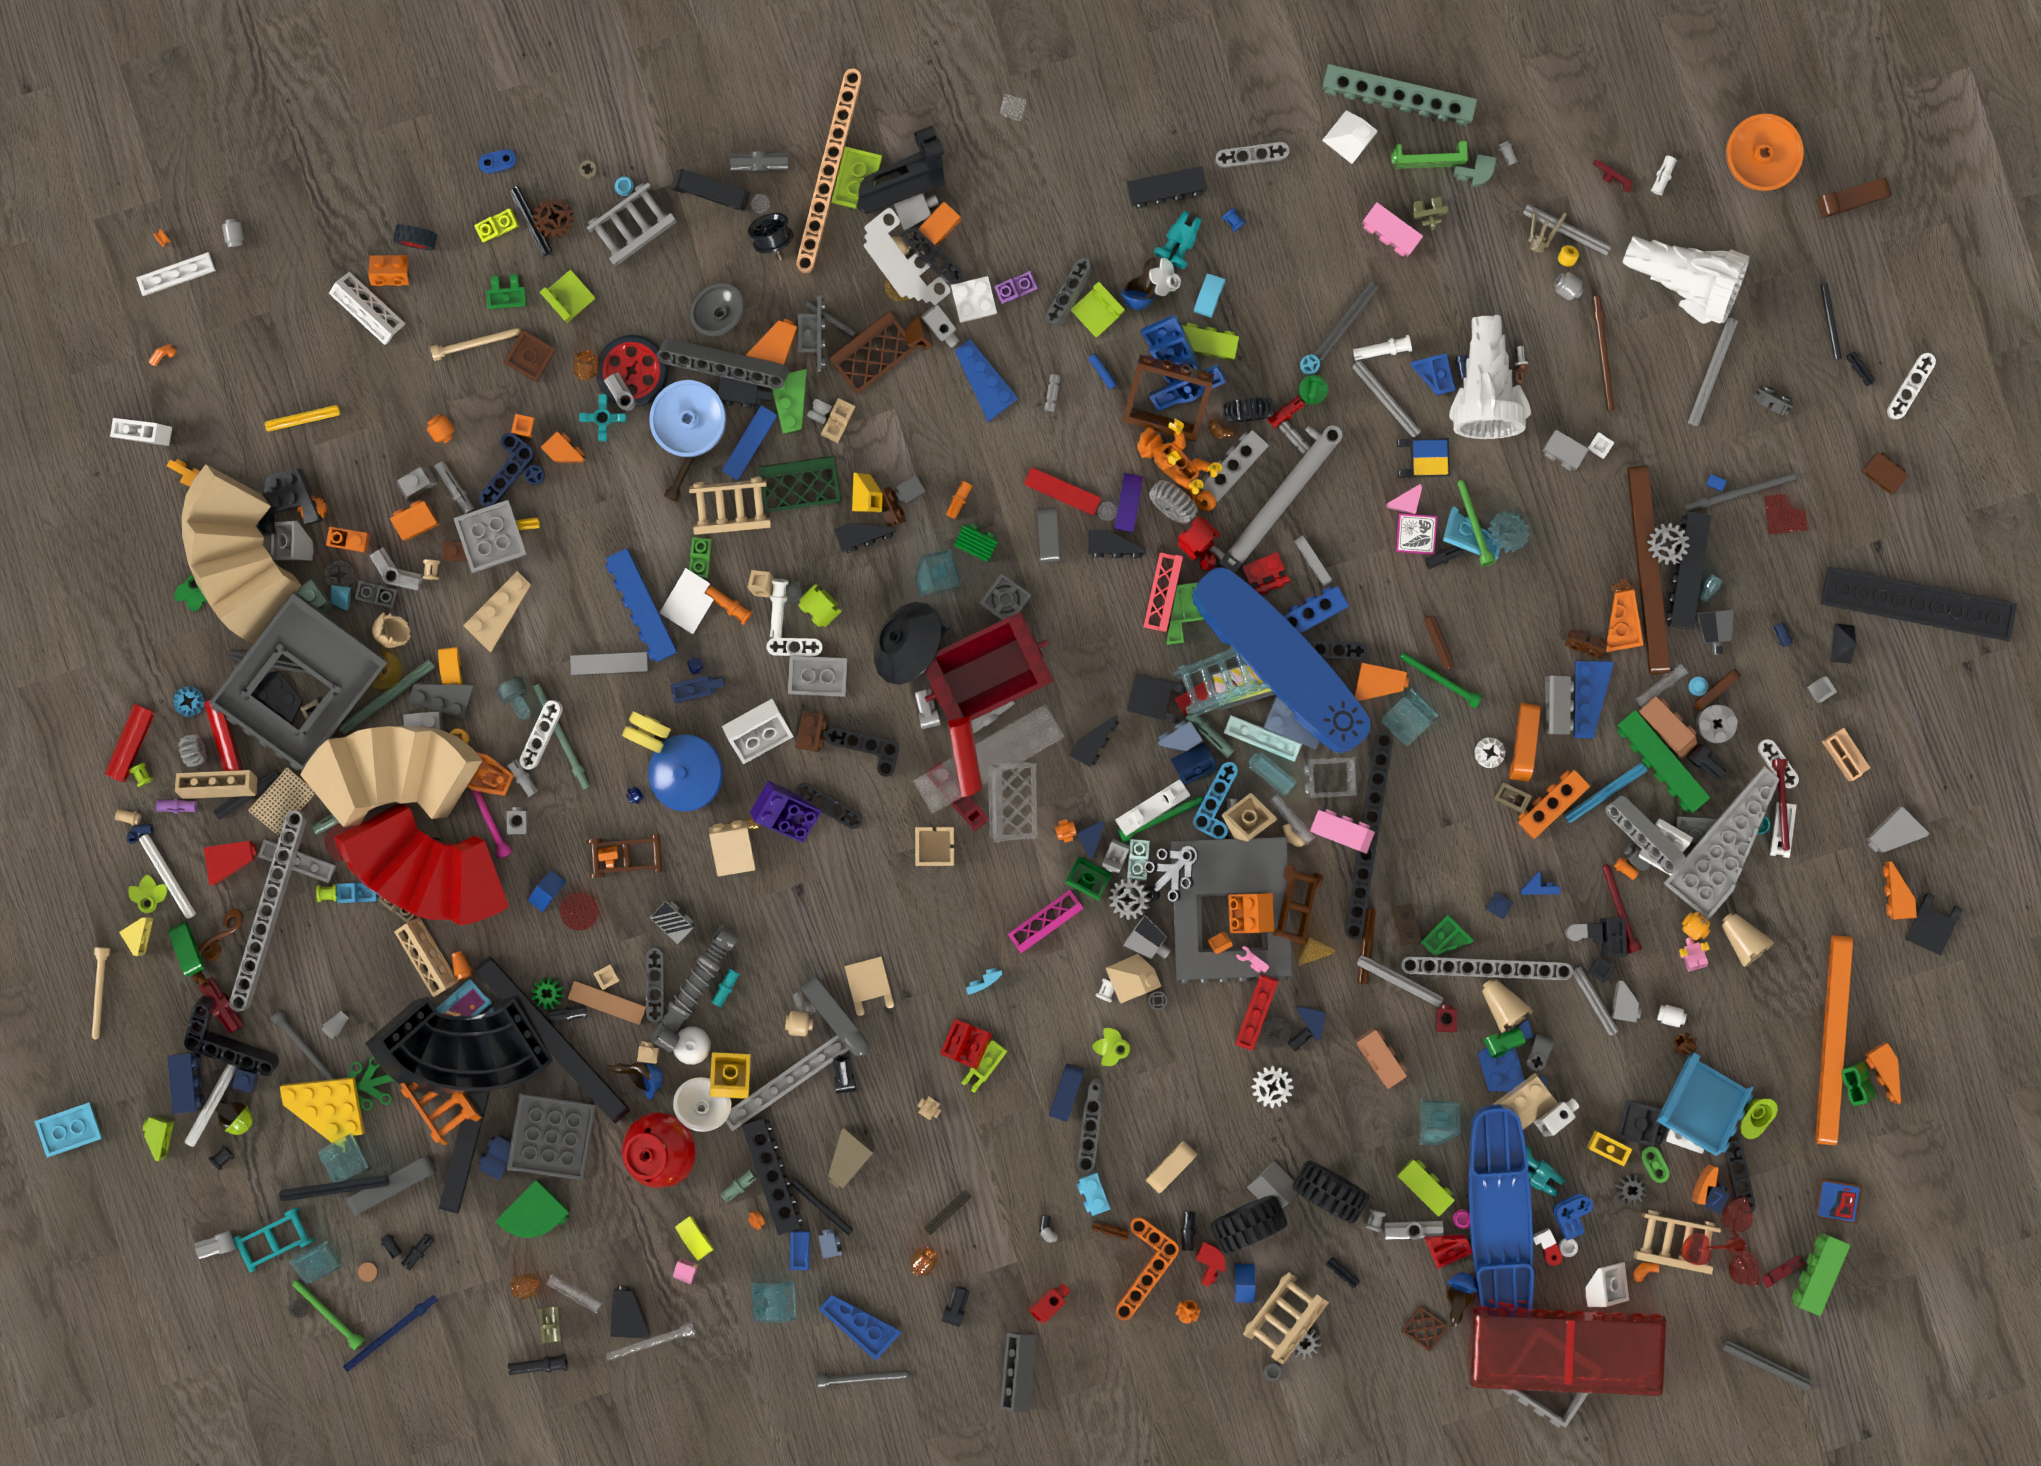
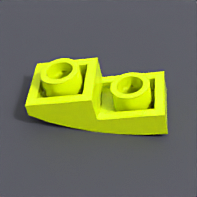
M509 208L474 226L482 243L520 225L513 210Z
M689 1216L675 1226L680 1237L698 1261L714 1250L693 1217Z

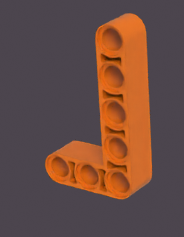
M1141 1216L1134 1217L1131 1220V1230L1157 1251L1117 1304L1115 1311L1117 1317L1121 1320H1128L1133 1316L1179 1252V1247L1172 1238ZM1136 1221L1144 1223L1142 1230L1137 1231L1134 1229ZM1151 1233H1158L1160 1239L1157 1242H1151L1149 1240ZM1167 1244L1175 1246L1173 1253L1168 1254L1165 1252ZM1155 1260H1162L1164 1266L1161 1269L1154 1268L1153 1263ZM1145 1275H1150L1153 1278L1152 1282L1148 1285L1142 1283V1277ZM1132 1291H1139L1141 1297L1138 1300H1133L1130 1297ZM1122 1306H1127L1130 1312L1123 1316L1119 1313V1309Z

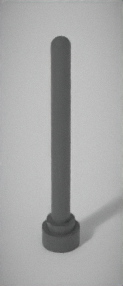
M282 1009L270 1018L274 1025L277 1024L285 1030L327 1080L336 1079L286 1021V1014Z
M908 1371L834 1377H829V1375L823 1373L817 1374L818 1389H826L831 1384L905 1379L910 1376V1373Z

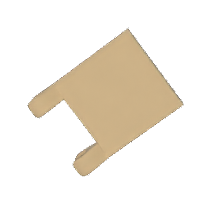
M882 957L844 966L857 1016L865 1014L862 1001L884 996L887 1008L894 1007Z

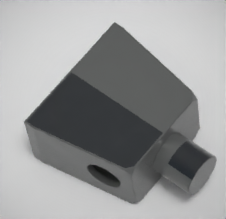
M1734 610L1696 614L1695 620L1702 644L1711 643L1712 655L1723 654V642L1732 641Z

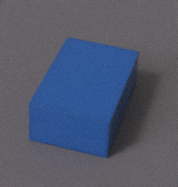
M1710 474L1706 486L1722 492L1727 481Z

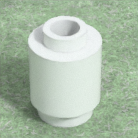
M1661 1005L1657 1020L1663 1024L1679 1028L1681 1024H1685L1687 1014L1684 1013V1009L1670 1005Z

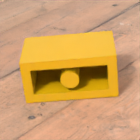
M1594 1131L1586 1147L1622 1166L1625 1165L1632 1151L1631 1148L1597 1131Z

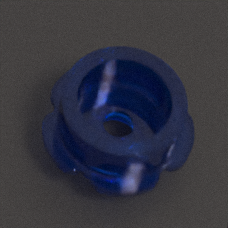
M693 656L687 661L692 675L701 673L703 665L699 658L696 659Z
M634 786L631 789H627V799L632 804H640L644 796L639 788Z

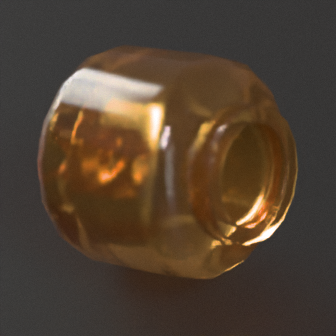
M590 351L577 353L574 356L573 373L581 380H589L595 377L598 369L597 356Z
M919 1248L909 1261L912 1268L911 1271L919 1277L921 1275L929 1276L938 1264L937 1254L930 1248Z
M531 1273L515 1276L510 1283L512 1295L517 1297L518 1300H525L536 1296L537 1289L540 1288L537 1277L533 1278Z

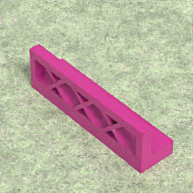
M1069 890L1008 933L1020 953H1022L1084 908L1071 890ZM1070 895L1075 905L1070 909L1061 908L1062 900ZM1060 902L1059 907H1055V906H1054V905H1056L1057 903ZM1050 908L1059 909L1058 917L1054 920L1046 919L1047 910ZM1061 910H1066V912L1060 915ZM1044 913V918H1038ZM1035 919L1043 920L1042 929L1039 931L1030 930L1031 922ZM1029 924L1028 929H1022ZM1019 930L1027 932V938L1021 944L1013 936ZM1030 932L1035 933L1031 937H1029Z

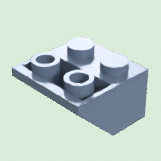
M1184 720L1174 727L1176 731L1170 734L1167 731L1158 737L1160 741L1157 744L1160 747L1186 752L1203 740L1190 721L1186 723Z

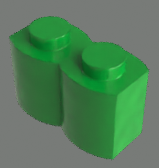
M1863 1061L1850 1064L1842 1069V1079L1848 1087V1097L1853 1106L1866 1104L1875 1098V1089L1869 1080V1071Z

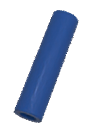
M1096 353L1088 358L1110 390L1118 385Z

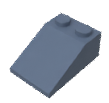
M1276 696L1263 728L1316 750L1319 740L1296 721L1294 712Z

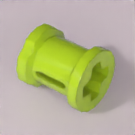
M141 763L129 770L135 776L138 788L154 780L145 769V763Z
M317 885V902L322 900L337 901V885L331 887Z

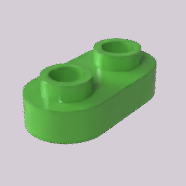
M1652 1146L1645 1147L1641 1151V1160L1651 1179L1657 1183L1667 1181L1670 1172L1660 1151ZM1649 1152L1653 1153L1652 1159L1647 1158ZM1658 1169L1662 1170L1661 1176L1656 1175Z

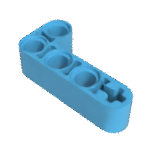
M1232 762L1222 764L1193 818V825L1196 829L1215 839L1224 838L1228 832L1227 826L1214 817L1238 772L1237 766ZM1232 766L1231 770L1234 771V773L1229 774L1226 778L1230 780L1229 783H1227L1223 779L1218 778L1220 775L1224 777L1226 771L1223 770L1224 767ZM1217 782H1222L1225 786V790L1222 793H1217L1214 789ZM1208 799H1213L1216 802V807L1213 810H1208L1205 806ZM1200 816H1204L1207 819V824L1204 827H1199L1196 823L1197 818ZM1217 825H1221L1224 828V833L1221 836H1216L1213 832L1214 827Z

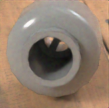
M1571 272L1561 273L1554 282L1555 292L1568 301L1579 298L1583 293V281Z

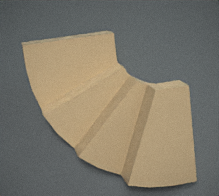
M205 464L193 480L184 501L182 538L187 561L196 584L219 619L229 630L253 644L292 592H297L302 585L292 573L279 567L263 546L264 537L256 525L271 507L264 496Z
M386 726L359 730L344 738L328 739L312 755L300 775L343 827L360 825L369 810L394 802L400 804L417 802L431 819L448 817L483 760L463 740L443 730L424 726Z

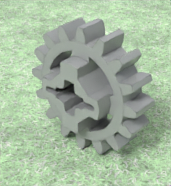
M1669 523L1668 528L1661 524V530L1655 528L1656 534L1650 533L1649 536L1653 540L1647 542V544L1652 545L1648 551L1654 552L1652 558L1658 557V563L1665 560V565H1668L1669 561L1676 564L1677 558L1680 561L1683 560L1681 554L1687 555L1688 552L1684 549L1690 547L1689 544L1685 543L1689 537H1683L1685 530L1678 531L1679 525L1674 529L1672 528V523ZM1668 531L1676 533L1679 537L1674 538L1670 536ZM1662 534L1663 539L1661 543L1655 544L1657 537ZM1666 539H1669L1670 542H1675L1671 549L1660 546L1665 544ZM1682 544L1679 553L1675 554L1674 549L1676 546ZM1658 551H1665L1669 557L1662 556Z
M1132 877L1128 878V880L1124 878L1121 880V883L1117 882L1114 884L1116 888L1110 890L1113 893V896L1109 897L1110 900H1113L1110 907L1115 906L1114 913L1120 912V918H1123L1125 915L1127 920L1132 919V916L1134 919L1139 918V914L1144 915V909L1150 907L1146 904V902L1151 901V898L1147 897L1150 891L1144 890L1146 884L1139 885V879L1134 882ZM1126 886V888L1124 889V893L1119 894L1120 891ZM1129 896V898L1136 899V900L1131 901L1130 899H1127V898H1124V897ZM1141 903L1138 909L1134 911L1136 904Z

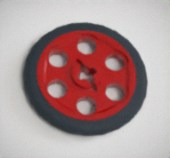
M626 335L612 340L604 347L598 357L595 372L601 391L607 394L608 399L617 404L604 382L607 377L619 372L627 387L629 385L637 387V393L632 395L636 401L635 407L650 403L664 389L668 376L667 364L661 363L657 359V353L660 349L658 345L643 336ZM629 347H635L637 354L634 357H629L626 354V350ZM614 356L619 357L621 361L617 367L610 365V359ZM646 356H651L654 359V363L649 367L643 364V359ZM635 365V371L637 373L631 374V376H629L628 378L629 372L627 371V368H632ZM646 375H651L654 378V382L650 386L643 383ZM624 397L621 404L623 406L629 405L631 398Z

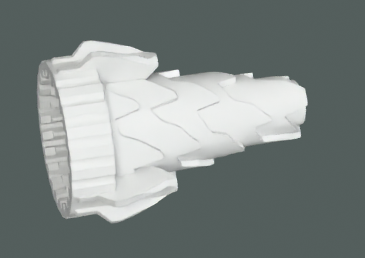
M1633 236L1623 263L1634 270L1650 275V279L1662 283L1665 287L1676 291L1679 295L1686 298L1680 301L1679 306L1700 323L1705 324L1710 321L1724 323L1739 293L1750 256L1732 249L1730 251L1706 252L1695 248L1686 249L1675 245L1669 246L1656 240L1650 242Z
M1501 316L1473 317L1472 340L1469 358L1466 360V378L1463 379L1464 389H1459L1449 414L1450 419L1454 422V431L1456 434L1474 439H1496L1518 435L1525 430L1526 419L1531 415V409L1521 386L1516 385L1512 387V370H1509V355L1505 350V335H1502Z

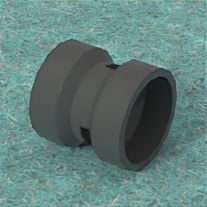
M1153 991L1148 996V1003L1154 1010H1161L1167 1005V996L1162 991Z

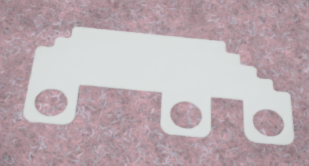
M887 208L865 226L867 231L865 239L867 242L864 244V248L901 298L904 296H908L909 299L915 297L917 301L923 299L925 303L931 301L933 305H936L950 293L949 286L941 277L936 278L926 286L920 275L930 266L926 264L924 268H917L914 261L918 255L914 254L907 260L888 233L899 225L900 220L891 208ZM885 214H892L895 221L893 225L887 226L884 223L883 217ZM936 283H942L945 286V292L942 295L935 293L934 285Z

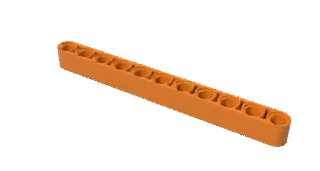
M1832 935L1816 1144L1836 1146L1838 1142L1843 1080L1842 1069L1844 1067L1853 950L1852 936Z

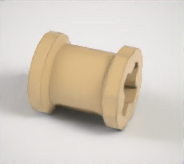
M423 560L425 567L422 579L439 580L438 565L440 561Z

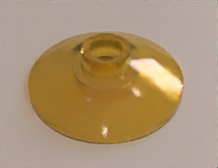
M379 651L378 653L388 659L387 664L384 666L387 668V673L383 674L380 672L371 683V686L377 689H389L399 682L402 675V666L394 654L387 651Z

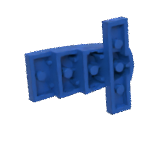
M1176 314L1141 329V334L1150 347L1149 352L1154 358L1170 360L1175 364L1188 365L1191 368L1201 370L1192 345ZM1218 364L1204 369L1208 373L1215 374L1211 389L1226 383V377ZM1163 375L1169 385L1150 392L1149 397L1157 411H1160L1179 402L1187 403L1196 400L1203 395L1205 386Z

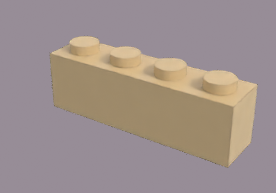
M250 770L176 773L175 792L182 799L256 796L258 777Z

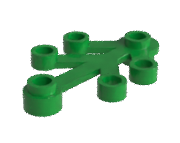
M372 1057L369 1060L370 1065L362 1080L356 1084L357 1091L363 1090L379 1099L383 1105H388L392 1102V1096L389 1093L379 1091L374 1086L395 1080L389 1075L371 1079L377 1067L380 1066V1064L377 1066L372 1064L374 1059ZM358 1061L352 1063L351 1071L347 1078H356L357 1074L363 1070V1064ZM355 1064L360 1065L359 1071L354 1070ZM358 1095L359 1103L364 1110L373 1108V1100L369 1098L364 1099ZM385 1095L389 1097L388 1103L383 1101ZM365 1101H369L371 1103L370 1108L365 1107Z

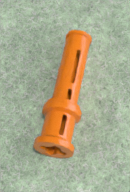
M709 584L705 594L727 610L729 616L733 615L740 620L744 626L753 614V611H748L740 605L739 601L731 600Z

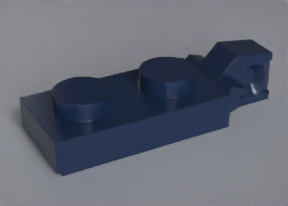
M704 676L670 686L676 704L713 695V693H717L716 688L726 685L724 678L714 680L713 676Z

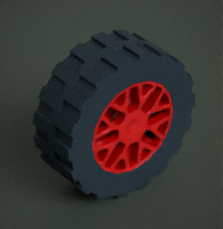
M397 224L393 241L411 248L432 251L435 249L438 235L423 228Z

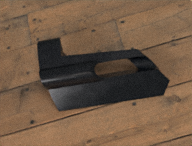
M932 126L914 133V138L920 152L864 177L858 191L859 199L856 205L858 210L868 214L945 185L941 156L944 155V150ZM895 172L901 174V176L873 186L874 180Z

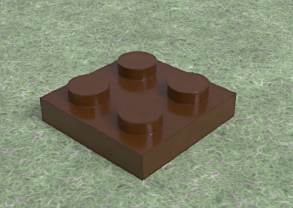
M522 330L503 363L537 383L556 349Z

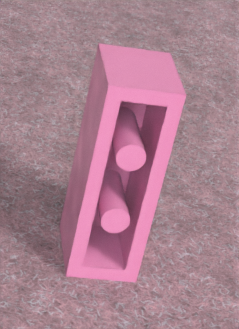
M1379 203L1374 205L1362 222L1365 225L1363 228L1371 234L1376 233L1380 236L1379 240L1385 245L1391 244L1395 247L1394 251L1402 257L1404 255L1408 257L1423 237Z
M1328 809L1325 812L1318 810L1310 832L1367 854L1375 834L1374 831L1369 830V825L1359 822L1358 825L1352 823L1353 819L1346 816L1338 818L1336 817L1337 813Z

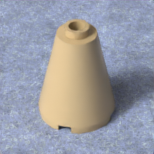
M1730 913L1722 920L1724 922L1722 928L1744 967L1758 959L1765 949L1768 950L1774 944L1769 937L1738 914L1732 915Z
M1491 979L1483 985V995L1502 1034L1505 1033L1506 1029L1510 1031L1526 1019L1524 1015L1527 1012L1529 1015L1533 1012L1531 1007L1500 981H1493Z

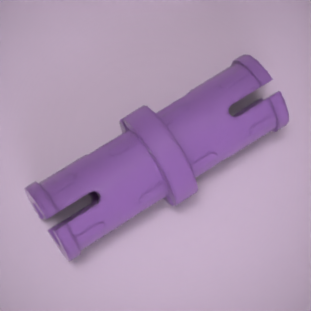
M174 798V800L157 799L156 802L157 812L168 811L178 814L179 812L195 813L197 810L196 800H179V798Z

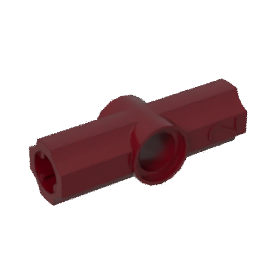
M210 977L207 979L209 984L206 987H203L201 984L198 987L204 996H209L214 1000L213 1014L220 1019L227 1032L231 1034L244 1024L238 1014L230 1007V998L222 992L214 978Z

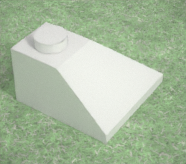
M1346 110L1322 141L1353 164L1376 135L1377 130L1362 118Z
M1625 1262L1598 1268L1585 1288L1588 1307H1607L1629 1301Z

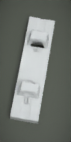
M1179 779L1115 821L1124 835L1128 836L1190 797V794ZM1163 795L1167 796L1169 803L1166 801Z

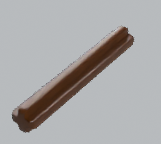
M1367 908L1360 956L1364 955L1371 959L1376 910ZM1359 966L1357 982L1359 984H1367L1369 971Z

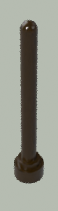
M694 457L685 458L673 485L666 489L664 497L678 502L681 496L679 495V489Z

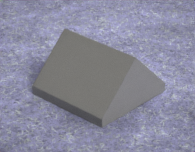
M1275 1161L1247 1187L1257 1199L1269 1195L1276 1196L1282 1208L1289 1204L1297 1194L1293 1190L1294 1180Z

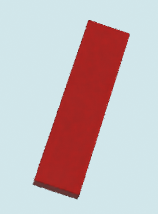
M1031 467L1024 482L1025 486L1094 516L1101 500L1096 495Z
M1260 973L1235 1045L1254 1050L1279 982L1278 979Z

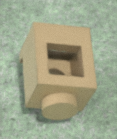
M641 1041L637 1061L657 1064L660 1047L653 1042Z

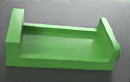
M1460 141L1455 147V153L1402 155L1401 144H1397L1396 148L1391 152V163L1395 164V169L1464 166L1468 161L1467 141Z

